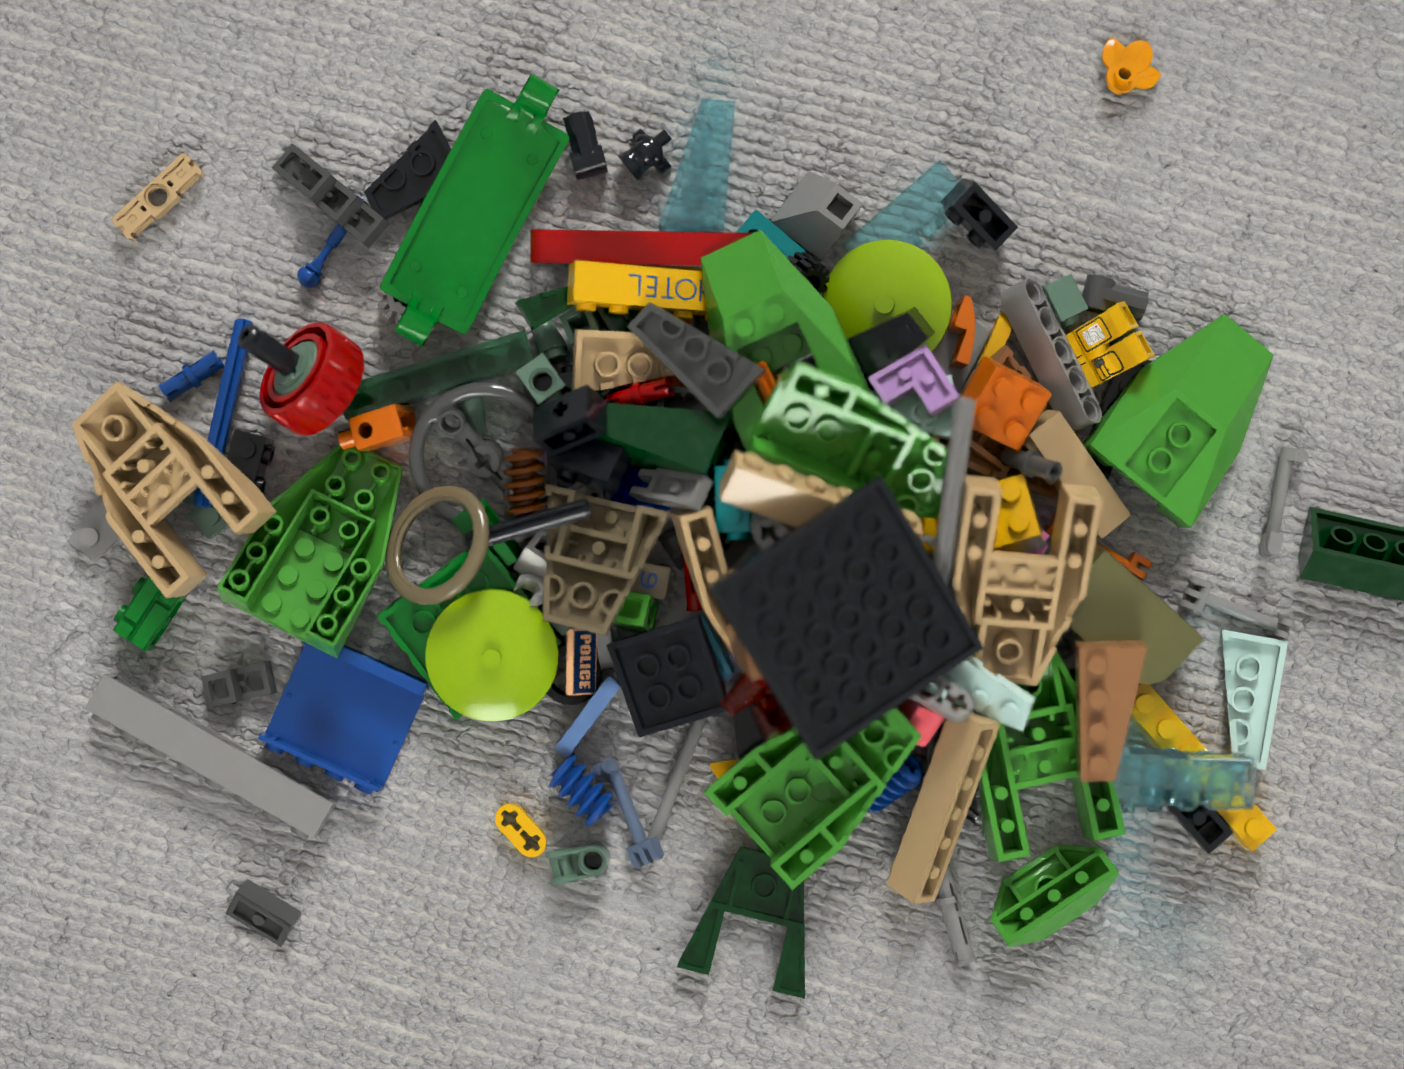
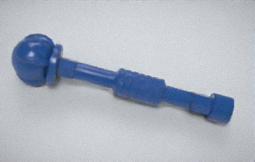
M339 224L335 226L327 238L326 245L317 259L314 258L311 264L306 263L304 267L299 269L297 277L303 287L314 288L319 285L320 276L323 275L321 269L324 266V261L333 248H337L348 232Z

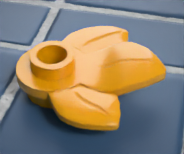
M1113 37L1107 41L1103 48L1101 59L1108 69L1105 78L1110 91L1115 94H1125L1131 92L1134 88L1147 90L1158 82L1161 73L1149 66L1152 61L1153 51L1147 41L1137 40L1130 43L1127 47ZM1119 74L1123 75L1126 79H1122Z

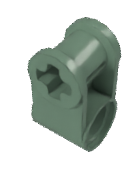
M599 843L563 847L545 852V857L550 861L553 876L550 880L551 885L571 883L579 879L600 875L610 861L608 849ZM588 852H597L601 855L602 865L600 867H591L587 863L586 854Z

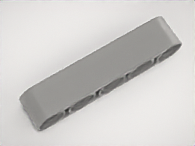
M1029 277L1004 290L1000 296L1002 307L1039 383L1052 393L1048 400L1052 410L1061 412L1074 433L1099 423L1102 418L1100 405L1040 283L1036 279Z

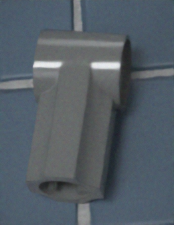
M1093 274L1087 275L1082 293L1089 308L1086 311L1102 314L1113 305L1125 301L1134 319L1139 321L1143 318L1149 300L1148 292L1118 285L1110 278Z

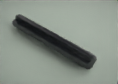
M583 498L489 525L490 536L488 546L589 518L591 516L590 504ZM474 530L466 532L464 535L465 543L469 550L472 546Z

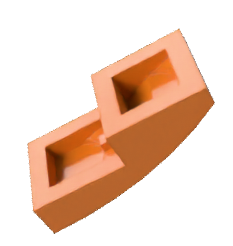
M964 295L957 301L947 330L959 335L949 364L959 369L969 365L975 337L974 307L971 297Z

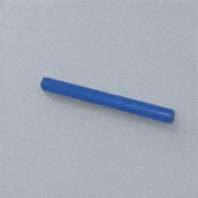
M241 318L236 319L234 322L207 439L223 456L248 353L247 349H242L239 346L238 337L246 326L253 324V322ZM198 486L195 491L193 504L201 508H211L213 504Z

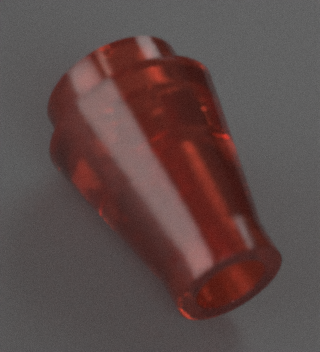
M743 672L725 698L720 701V704L728 714L734 717L739 711L764 698L769 687L763 678L751 681Z

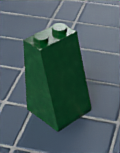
M608 403L607 433L597 437L598 439L624 447L632 459L630 466L639 470L641 468L652 470L660 468L707 476L713 482L707 494L708 496L712 495L715 488L714 466H724V460L728 459L737 440L732 415L728 413L722 419H718L711 411Z

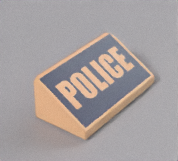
M577 628L568 629L566 694L568 696L594 694L596 692L597 633Z

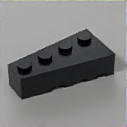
M914 307L848 337L847 340L869 386L868 377L911 353L936 332L917 308ZM812 354L797 360L819 370Z

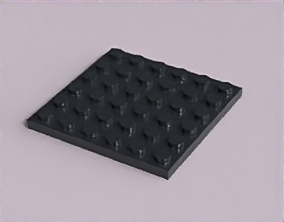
M878 475L707 587L814 760H818L984 648L882 476Z

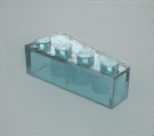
M702 99L658 225L659 231L724 232L735 101Z
M1131 745L1130 747H1123L1116 780L1112 782L1123 813H1134L1135 807L1147 806L1149 812H1162L1163 806H1176L1180 811H1193L1198 805H1205L1209 810L1253 809L1258 772L1254 757L1242 753L1226 755L1214 754L1207 750L1187 752L1170 747L1149 749L1141 745Z

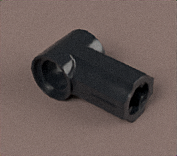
M580 111L564 117L563 120L572 150L570 156L576 179L581 180L607 173L608 169L601 144L598 145L590 111Z

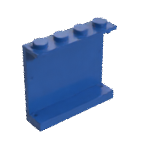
M302 641L301 643L305 644L266 732L260 734L258 739L266 742L264 747L272 752L282 755L286 751L295 755L294 761L303 766L312 768L315 764L326 769L324 774L338 781L346 778L355 782L354 788L370 795L373 791L380 792L385 786L428 690L429 682L345 644L338 658H335Z

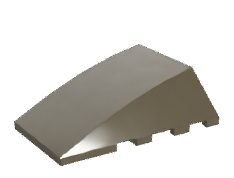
M546 484L545 495L548 496L547 509L584 498L590 504L591 516L547 529V545H544L546 575H544L543 620L607 636L670 513L640 505L636 507L588 496L575 490Z

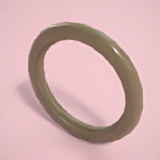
M453 485L435 487L414 498L396 519L390 532L385 557L386 570L393 587L399 595L409 602L421 605L440 603L461 592L474 579L484 561L490 536L488 517L482 503L475 494L465 488ZM442 501L458 503L468 511L473 521V541L466 561L461 569L441 586L429 589L415 586L404 575L401 564L402 546L409 528L416 518L430 506Z

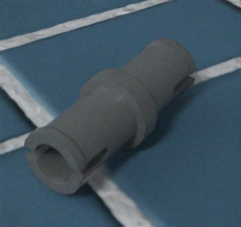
M1007 446L1001 453V463L1004 466L1018 469L1025 476H1038L1049 482H1056L1062 474L1060 462L1043 458L1039 452L1033 450L1027 452L1023 450L1017 451Z

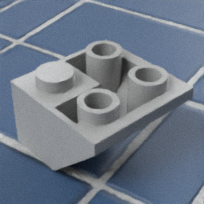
M808 171L772 218L771 222L799 246L822 262L860 211L863 203L836 183Z

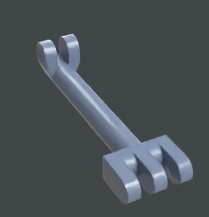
M615 757L594 765L592 773L595 777L599 778L608 774L635 845L626 848L633 867L639 868L644 866V864L652 863L654 860L662 859L664 853L658 837L655 836L647 839Z

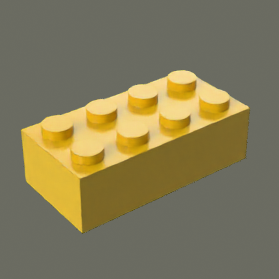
M1019 474L997 481L1002 489L992 551L1022 553L1045 546V540L1025 476ZM939 514L936 519L921 517L923 534H929L936 538ZM925 541L922 545L931 558L930 551L935 549V546H930Z

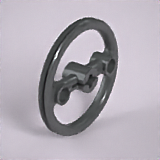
M475 382L460 385L436 398L417 421L410 440L409 467L419 494L434 488L428 478L424 464V447L431 426L436 423L444 435L453 436L468 453L467 466L469 470L476 476L489 477L504 494V500V497L510 495V489L504 488V484L513 481V477L503 474V471L508 469L502 462L504 456L503 449L495 440L489 438L482 439L468 424L465 410L457 404L463 400L476 397L499 399L516 406L529 416L532 421L533 408L539 405L519 390L492 382ZM445 415H456L461 425L456 428L450 427L445 421ZM548 452L545 481L541 484V487L545 489L546 484L556 486L559 480L556 476L557 472L549 462L552 455ZM481 455H491L490 461L485 460L482 462L479 459ZM544 494L540 497H537V499H541L546 502L548 500V496ZM446 501L430 506L438 516L455 525L453 523L454 516L462 512L449 505ZM504 501L508 508L514 507L513 503ZM510 515L498 516L502 522L517 518V516Z

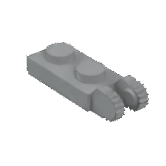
M641 468L638 473L639 479L650 484L648 488L633 486L629 495L646 503L700 511L713 482L705 475L660 468L656 470Z

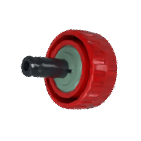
M316 322L308 324L297 330L284 343H281L265 331L259 330V327L255 324L246 326L238 337V344L242 349H247L251 355L268 365L259 392L263 411L273 420L298 435H313L329 427L346 410L360 386L364 372V355L362 350L350 338L326 323Z

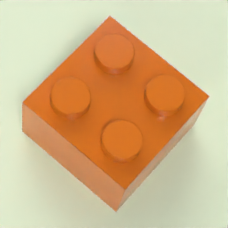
M984 356L962 397L971 398L976 403L972 429L1019 451L1052 393L1040 383Z

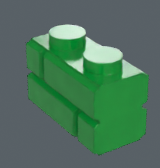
M148 575L146 579L141 577L134 585L131 593L135 596L128 606L124 604L118 610L114 617V621L117 624L113 628L115 633L144 651L153 650L187 597L186 595L166 598Z

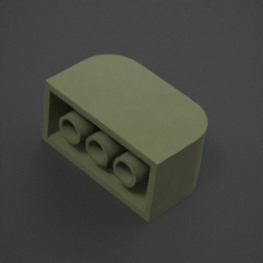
M1098 542L1095 543L1087 593L1084 600L1079 602L1071 617L1073 620L1070 624L1072 628L1070 633L1077 642L1143 640L1148 648L1139 683L1153 684L1169 677L1204 638Z

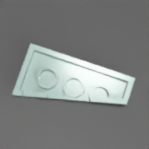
M1221 630L1231 763L1266 770L1288 641Z
M973 656L942 676L971 695L973 699L972 711L1022 732L1025 729L1035 698L1000 674L995 676L982 667L983 663ZM931 683L922 691L935 695L938 688L934 683ZM943 690L942 699H946L948 691ZM958 699L954 704L963 707L964 702Z

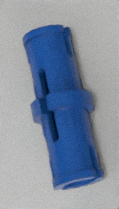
M212 350L192 365L186 364L182 366L183 370L158 386L171 403L193 387L197 389L202 386L201 382L223 369L225 365L217 356V353Z

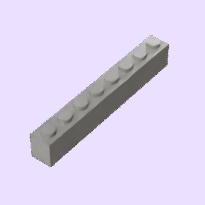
M114 673L104 674L85 707L86 710L93 713L91 718L105 726H109L111 723L122 729L120 734L126 739L133 742L143 741L150 745L148 750L151 753L164 759L167 756L178 761L176 766L192 775L195 772L206 777L205 783L220 791L226 788L235 794L233 798L239 803L251 807L252 804L263 809L262 815L276 823H279L280 820L292 826L291 832L304 839H308L309 836L314 838L320 834L338 802L335 798Z

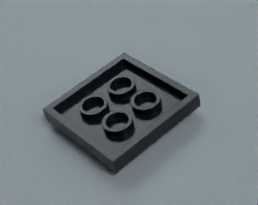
M700 614L612 641L606 645L638 737L721 714L732 709Z

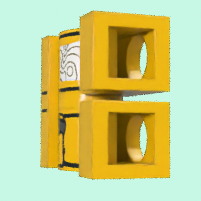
M1125 301L1113 305L1102 314L1066 335L1091 388L1155 356L1141 330L1110 346L1109 343L1139 327Z

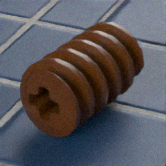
M537 447L509 448L508 450H511L512 454L503 457V461L512 464V468L504 470L503 474L513 477V481L505 483L504 488L513 490V494L504 497V501L513 503L514 507L504 510V514L521 517L538 512V510L546 507L545 501L537 499V497L545 494L546 489L537 486V484L545 481V475L536 471L545 468V462L535 458L544 455L545 450Z

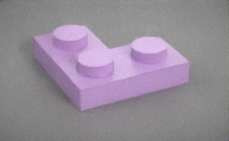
M926 344L868 377L878 397L888 407L916 392L932 418L955 405V400L960 397Z

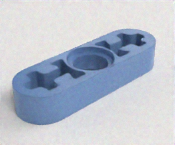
M611 676L605 679L554 748L566 758L569 757L621 687L619 682Z

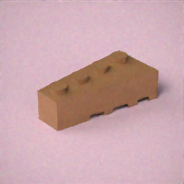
M1143 640L1075 642L1077 774L1081 782L1116 780L1148 648Z

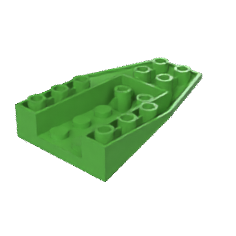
M1224 314L1141 368L1082 444L1088 453L1104 467L1113 466L1157 503L1154 508L1177 527L1192 528L1240 452L1274 355Z
M339 444L270 503L277 512L258 530L250 533L217 587L222 601L338 658L384 566L403 467L370 451H358L356 447L343 450Z

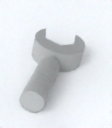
M531 573L520 575L515 584L514 592L521 588L532 591L534 595L529 605H541L544 595V579Z

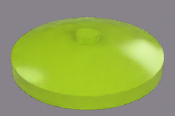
M898 240L868 242L847 253L835 265L828 276L830 277L829 282L825 284L828 288L826 292H823L822 297L833 307L846 338L916 307L936 332L917 348L926 344L932 353L943 340L952 316V293L941 267L922 249Z
M483 589L456 599L443 610L430 631L425 657L430 681L438 695L447 705L466 717L493 722L520 716L541 701L550 689L556 675L558 644L551 623L543 620V612L539 607L529 605L530 600L511 591Z

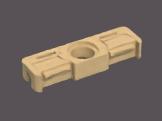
M180 154L113 216V224L123 232L126 238L133 242L137 241L135 236L141 234L155 221L154 218L160 220L182 199L179 195H183L199 180V176L204 179L205 173L188 155ZM157 189H163L167 193V200L161 206H153L150 200L151 194Z

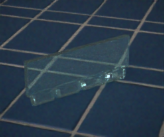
M939 160L842 244L843 247L850 252L858 246L877 240H898L919 247L923 241L916 234L918 230L928 239L947 222L940 212L942 209L944 211L947 209L940 201L953 189L959 180Z

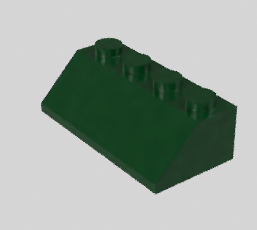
M1315 507L1309 508L1298 555L1300 578L1404 601V527Z

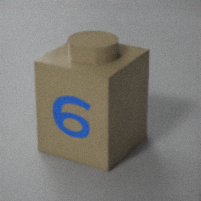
M644 563L630 591L650 594L653 598L665 600L671 568Z

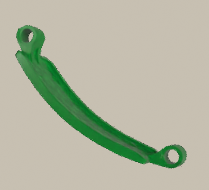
M531 73L514 103L490 89H485L482 92L433 181L380 284L381 291L407 304L394 332L422 347L425 346L437 322L460 334L468 332L512 244L569 141L568 134L544 121L560 89Z

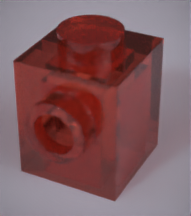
M773 694L765 696L756 702L757 705L753 708L752 717L764 742L794 728Z

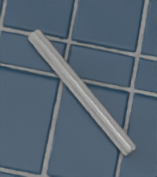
M958 397L955 400L933 563L948 588L950 587L976 405L973 399L967 397Z

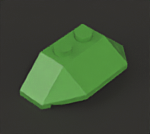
M1056 844L1002 880L990 920L1008 947L1044 940L1098 904L1119 876V872L1100 846L1085 847Z

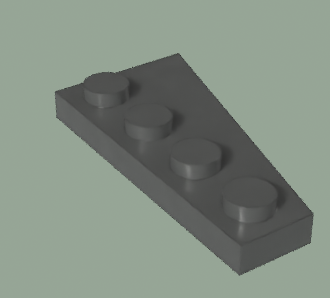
M651 302L627 326L718 419H722L767 371Z

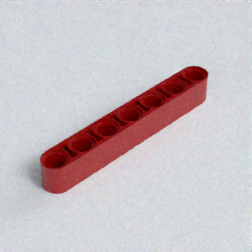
M531 229L530 262L573 263L575 260L628 265L702 266V257L752 233Z

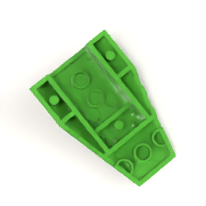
M797 361L781 373L752 428L745 454H756L763 461L774 465H786L796 473L807 477L816 476L826 484L837 488L846 487L852 491L858 489L877 475L882 476L901 510L906 509L917 516L936 519L940 513L949 449L861 386Z
M895 707L818 760H814L795 729L792 728L754 747L705 789L704 793L725 816L731 814L771 858L770 866L793 890L843 848L850 834L861 823L870 806L883 792L890 778L898 771L922 735L902 712Z

